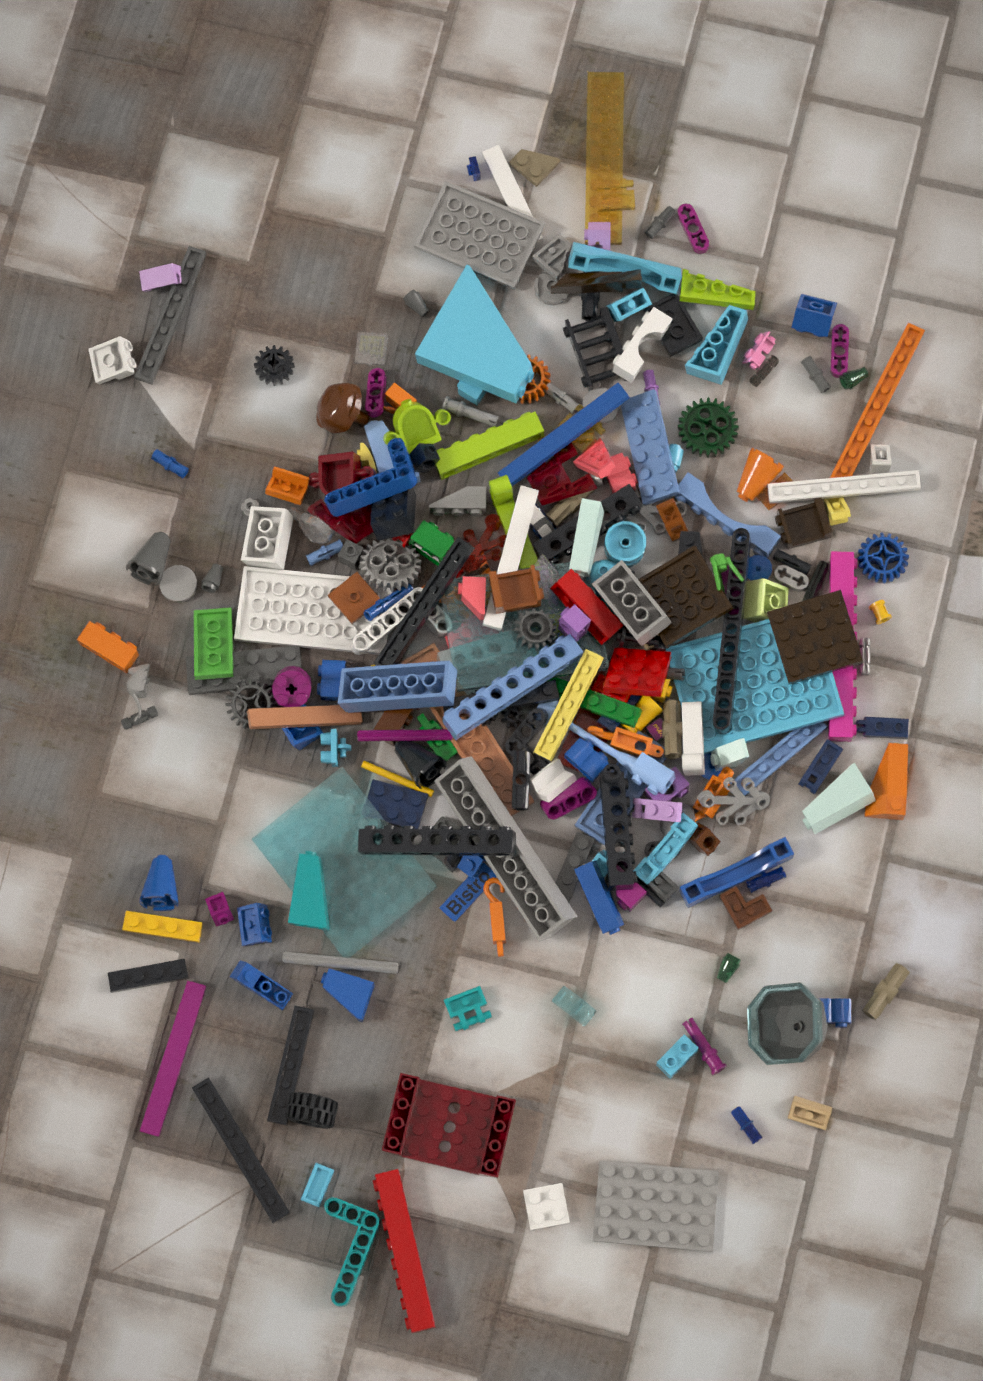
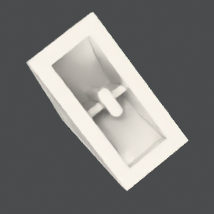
M871 444L870 473H889L892 463L890 445Z

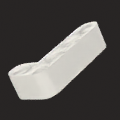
M702 701L682 702L683 773L685 776L705 775Z

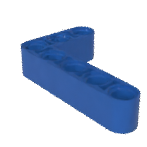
M395 438L388 443V451L394 468L334 490L325 496L324 501L333 516L349 513L411 489L417 484L413 464L402 439Z

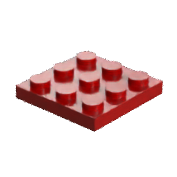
M614 648L603 686L604 693L661 697L672 658L671 652Z

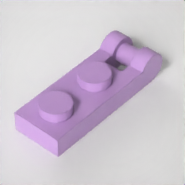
M633 798V804H635L634 812H632L633 818L681 822L682 803ZM642 805H645V813L642 812Z

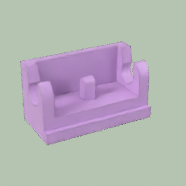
M171 263L139 271L142 291H151L159 287L180 284L182 282L181 266Z

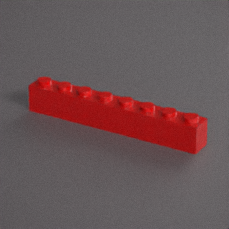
M399 1169L375 1174L376 1180H372L375 1192L379 1191L380 1195L377 1203L379 1211H383L385 1219H382L384 1231L388 1230L389 1238L386 1239L388 1250H392L394 1258L391 1259L393 1271L397 1270L399 1278H395L398 1290H402L403 1298H400L402 1310H406L408 1315L407 1318H404L407 1330L411 1329L412 1334L434 1329L436 1325Z

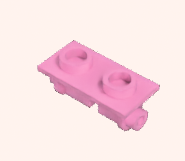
M770 331L760 333L755 338L754 346L749 348L744 354L743 364L749 362V366L754 370L760 367L766 358L761 352L763 351L767 355L775 345L776 339L772 336L768 337Z

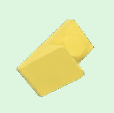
M843 497L823 499L831 526L848 522V517H851V514Z

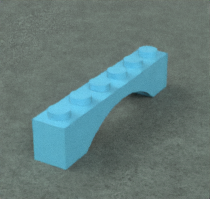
M573 242L569 255L568 268L584 272H627L641 269L643 282L658 290L677 294L682 278L681 268Z

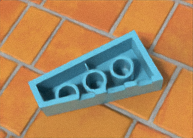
M731 305L726 308L715 323V327L707 334L704 342L696 349L690 361L688 360L685 364L687 374L722 385L748 322L747 310Z

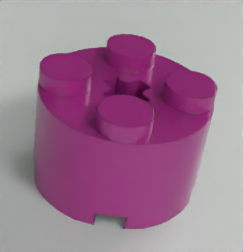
M298 666L284 667L275 676L272 686L273 696L277 703L284 707H300L305 704L311 693V678L308 673ZM290 684H293V686L295 687L294 690H291V688H289Z

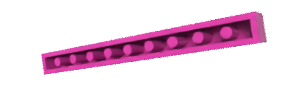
M831 551L829 593L838 590L842 591L854 630V625H857V613H854V606H857V595H854V588H857V576H854V570H857V558H854V552ZM853 666L832 672L845 716L828 720V740L851 742L853 736H856V725L853 724V717H856L857 707L853 706V699H856L857 687H853V680L857 679V669H853Z

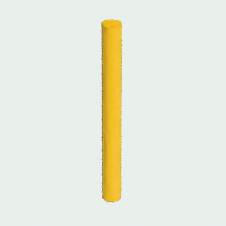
M363 761L361 768L415 791L427 793L429 797H432L434 794L433 789L421 786L422 789H419L414 781L367 761Z

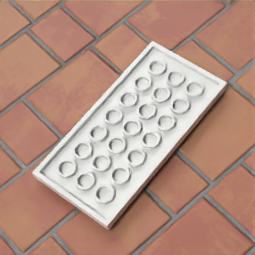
M244 566L234 640L352 652L350 645L353 638L381 616L382 613L372 621L362 616L352 625L333 604L327 595L350 576ZM376 584L370 586L380 599L392 593L390 588H387L384 592L382 586L376 589ZM389 617L385 618V622L387 624H390ZM376 629L370 630L373 636H379V632ZM388 635L364 654L379 655L388 641ZM362 641L355 642L357 647H365Z

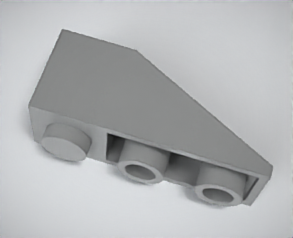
M467 486L430 504L429 511L436 516H443L444 514L482 516V514H486V487Z

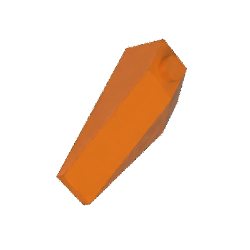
M888 743L870 786L876 801L865 807L864 817L904 820L907 798L908 744Z

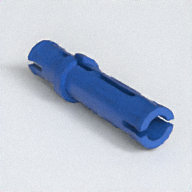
M408 583V588L402 586L401 591L397 589L385 598L378 599L373 606L364 610L365 618L372 621L381 613L386 612L414 588Z

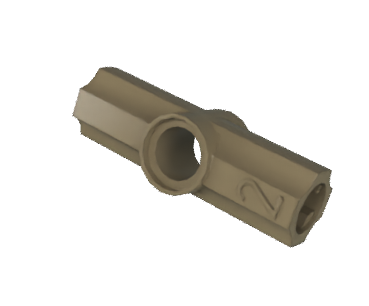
M594 490L559 500L546 514L547 519L554 526L558 527L571 513L574 514L580 509L582 498L586 499Z
M668 700L663 703L664 721L662 722V738H664V758L676 760L681 758L682 755L681 739L683 729L680 702Z
M896 963L886 978L881 980L874 990L873 996L862 1009L868 1017L876 1021L886 1005L891 1003L898 993L899 987L910 974L907 968Z

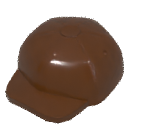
M338 383L328 386L317 403L316 421L318 426L332 434L347 431L353 422L361 427L365 426L369 421V416L360 410L362 404L360 387L350 383Z

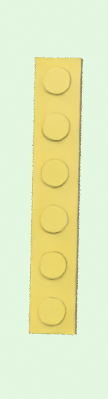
M585 649L534 753L550 761L553 760L604 659L602 656Z

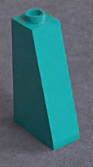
M305 851V854L299 853L288 923L295 926L329 930L330 924L322 859L317 856L316 852Z

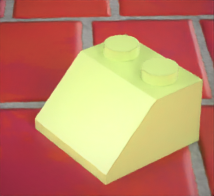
M764 578L747 581L744 619L755 623L769 619L768 611L788 606L789 588Z

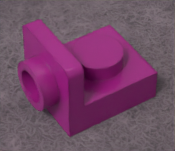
M224 892L205 899L216 926L224 925L234 920Z

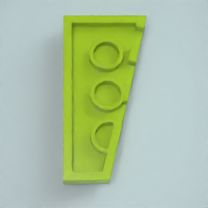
M682 270L680 301L722 307L731 305L741 309L754 310L755 291L733 284L728 286L721 280L716 279L712 281L706 279L705 275L699 273L693 275L689 273V270Z

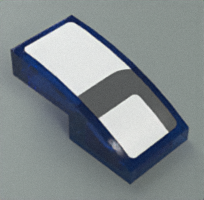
M535 503L529 526L536 536L541 539L557 528Z

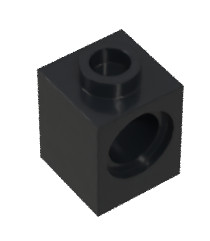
M419 443L409 454L415 472L428 473L440 460L433 444Z

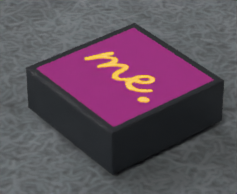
M661 717L645 727L647 733L656 742L664 739L662 738L663 719Z

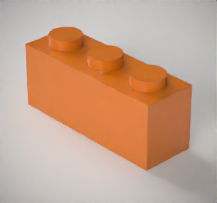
M89 621L77 639L79 644L127 674L129 668L132 667L139 656L136 650L137 647L129 641L125 643L120 640L121 637L115 632L110 634L105 631L106 628L98 622L94 624Z

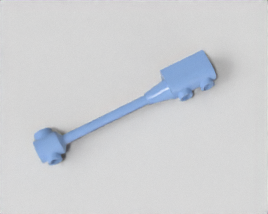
M559 701L540 703L537 708L545 709L548 714V720L543 726L549 722ZM535 713V715L537 716L536 721L542 720L540 717L542 714ZM571 723L569 730L583 739H588L593 745L616 758L632 775L631 780L637 785H641L642 782L647 784V790L654 795H657L658 792L664 794L676 779L674 771L642 752L636 758L619 752L576 724Z

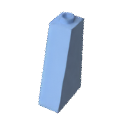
M382 420L368 422L364 428L378 473L394 468L388 446L383 441L384 434L389 431ZM415 472L417 483L421 482L419 472Z

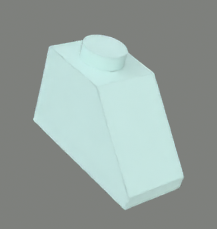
M742 738L717 747L711 753V763L715 766L716 771H721L725 767L737 768L749 757L745 739Z

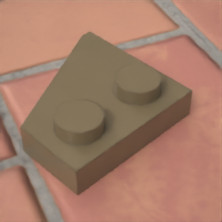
M521 149L509 161L510 166L536 187L560 163L559 158Z

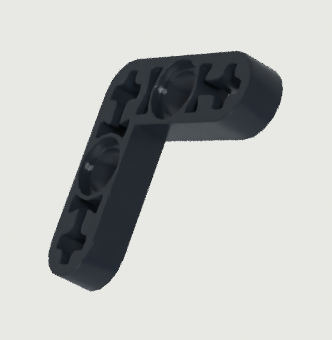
M543 708L533 709L505 744L506 751L512 757H514V751H519L518 749H512L513 745L511 743L514 742L518 743L517 747L520 750L525 748V751L531 752L534 761L530 764V773L533 775L541 771L538 767L533 769V766L537 764L540 768H544L549 764L543 757L534 753V749L528 745L548 720V714ZM535 713H541L540 717L542 720H537L534 724L530 723L536 719ZM524 726H528L531 729L529 737L524 736L522 733Z

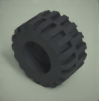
M292 1092L289 1096L285 1117L289 1121L298 1124L330 1129L334 1127L338 1103L333 1099L316 1094Z

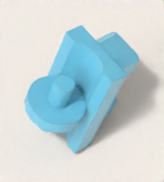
M331 729V732L321 734V745H331V751H321V763L332 764V767H338V751H340V757L345 758L346 751H351L352 746L346 744V738H340V744H338L337 729Z

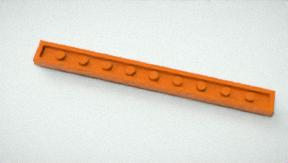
M911 323L907 324L830 478L853 476L925 333L924 329Z

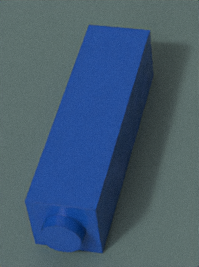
M596 860L574 869L602 933L609 932L612 935L621 931L619 927L625 924Z

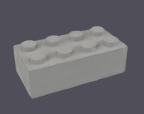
M623 560L592 583L597 592L641 647L672 623Z

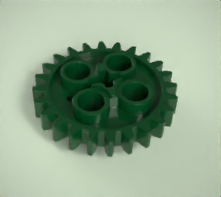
M709 397L706 402L700 398L699 404L693 401V407L687 405V412L682 411L681 415L683 417H680L678 421L681 423L678 425V430H681L678 436L683 437L681 439L682 444L687 443L686 449L692 447V454L699 451V457L706 453L707 458H709L710 453H713L714 457H716L717 451L724 454V448L730 450V444H734V438L738 436V433L735 431L739 430V426L735 425L738 423V418H733L735 411L729 412L730 405L724 408V401L717 404V398L710 402ZM701 413H708V414H709V417H708V418H702V417L700 416V414H701ZM724 422L726 425L724 427H718L716 423ZM692 428H698L700 432L692 433L690 430ZM714 437L716 441L711 443L707 441V438Z

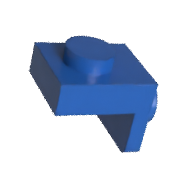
M463 856L457 868L469 877L474 878L486 860L484 856Z

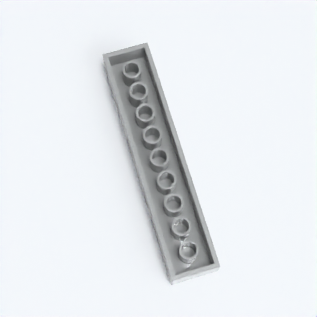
M472 756L459 759L434 781L463 826H471L475 830H480L481 826L492 827L491 830H499V827L507 826L516 832V856H484V858L539 942L551 938L578 917ZM479 836L472 838L476 845L480 842ZM494 836L491 839V845L494 846L499 843V836Z

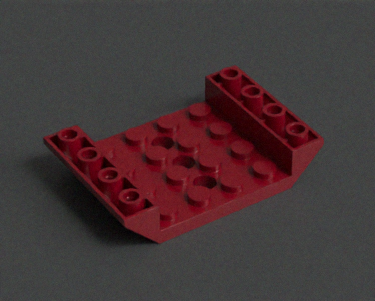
M400 1073L381 1151L402 1158L474 1175L498 1178L516 1099L499 1095L494 1097L421 1080L420 1077ZM451 1103H458L460 1105L459 1112L451 1113L449 1105ZM447 1122H452L456 1126L455 1130L451 1133L444 1130V1125ZM444 1141L451 1144L448 1152H442L439 1148L440 1144Z

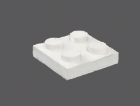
M562 1183L523 1190L531 1231L570 1223Z

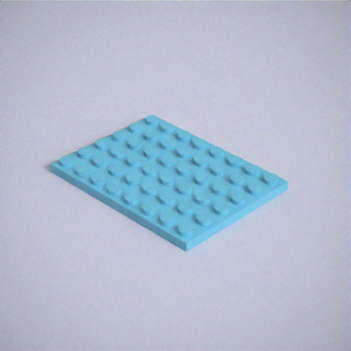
M769 619L742 626L732 727L727 734H719L713 725L722 632L677 644L668 649L666 648V652H671L670 668L685 669V676H682L684 680H674L681 708L682 702L702 701L704 754L712 753L717 747L742 738L745 739V743L845 716L832 672L789 685ZM737 629L728 630L727 633L734 634ZM728 646L725 651L728 653L733 652L735 647ZM727 664L723 670L730 671L733 665ZM724 683L721 688L728 690L731 684ZM726 701L721 702L719 707L725 709L729 706V703ZM721 720L718 722L717 726L725 727L727 725V721Z

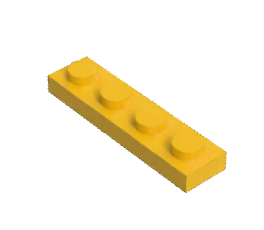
M126 911L122 930L200 943L203 923Z

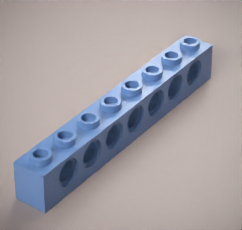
M571 634L566 637L564 635L560 636L555 640V644L550 647L548 645L543 647L539 651L540 654L535 657H528L520 667L515 666L511 668L503 678L501 676L497 677L492 681V685L487 688L482 687L471 699L467 697L460 702V706L454 709L452 707L444 713L442 722L455 740L459 739L581 659L583 651ZM559 651L562 652L564 656L559 658L556 657L554 653ZM546 662L548 667L542 668L539 666V663ZM529 672L532 674V677L525 678L523 673ZM513 682L517 687L511 689L507 684ZM499 693L501 698L494 699L491 694ZM482 703L485 705V708L478 709L475 705ZM465 713L469 716V718L467 720H463L459 717V715Z

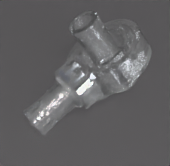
M294 506L288 510L294 516L293 520L299 523V528L302 529L303 534L312 542L319 544L329 543L335 536L333 530L323 520L311 513H303Z

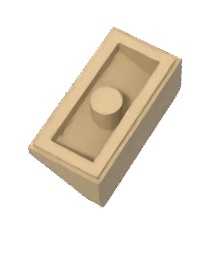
M794 1096L788 1119L826 1130L832 1107Z

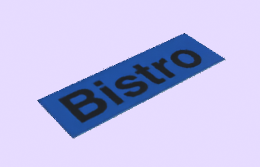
M483 863L474 878L468 876L439 908L455 922L481 895L485 882L497 876L491 868Z

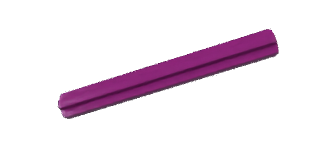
M448 729L359 730L357 732L358 741L452 740L453 738Z

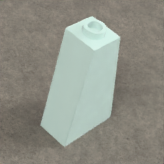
M584 498L581 500L569 570L572 569L578 573L581 579L584 576L590 577L604 516V510L600 501Z
M855 763L850 765L802 811L805 817L802 821L807 830L811 828L813 833L817 834L876 801L871 788Z

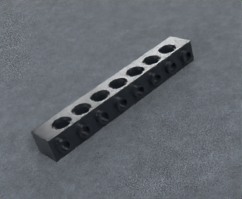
M367 825L364 829H359L358 852L362 855L516 856V832L507 826H501L499 830H491L492 827L481 826L480 830H475L471 826H461L460 829H453L452 826H441V829H434L433 826H422V829H414V826H403V829H395V826H384V829H376V826ZM379 835H383V842L377 845L375 842L376 838ZM402 835L403 841L399 845H395V838ZM420 835L422 837L421 843L414 845V838ZM441 836V842L438 845H434V837ZM455 836H460V843L453 845L452 839ZM479 836L480 842L477 845H472V838ZM494 836H499V843L494 846L491 845V839Z

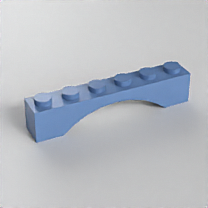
M689 472L679 483L680 494L674 495L677 501L689 505L694 513L705 516L710 524L718 525L728 536H733V532L738 528L748 530L751 538V549H753L755 555H762L768 558L780 542L781 536L766 525H747L725 516L711 502L704 483ZM740 536L737 541L743 542L747 537Z

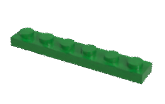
M554 676L547 681L556 680L560 700L568 681ZM588 689L579 707L635 728L642 713L641 708Z

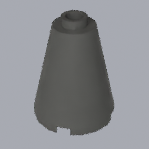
M155 532L128 561L126 570L130 569L133 578L147 585H150L151 582L155 583V585L160 584L171 543L169 536L164 532Z

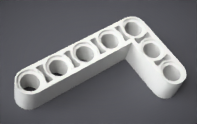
M423 588L413 589L360 631L351 642L352 652L357 655L364 654L397 628L406 613H402L399 610V607L405 606L409 610L415 601L413 596L419 595ZM437 604L433 610L435 615L429 616L425 624L437 637L442 638L448 635L452 629V621ZM385 618H391L394 624H387ZM438 624H445L447 630H440ZM376 629L379 632V636H373L370 630ZM362 641L365 647L359 648L355 642Z

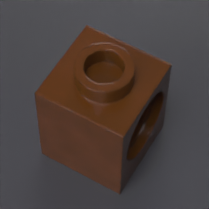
M697 823L698 826L688 841L697 851L709 856L716 850L721 841L708 827Z

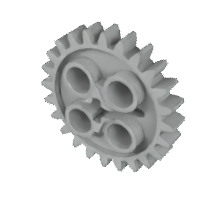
M387 539V541L381 540L377 543L373 540L372 546L367 545V550H363L360 556L359 569H361V575H364L365 581L369 580L370 586L376 584V589L382 586L384 592L387 588H390L391 592L394 591V588L401 591V586L408 588V583L414 584V579H418V573L421 570L420 554H416V548L411 549V545L404 548L402 547V541L395 542Z

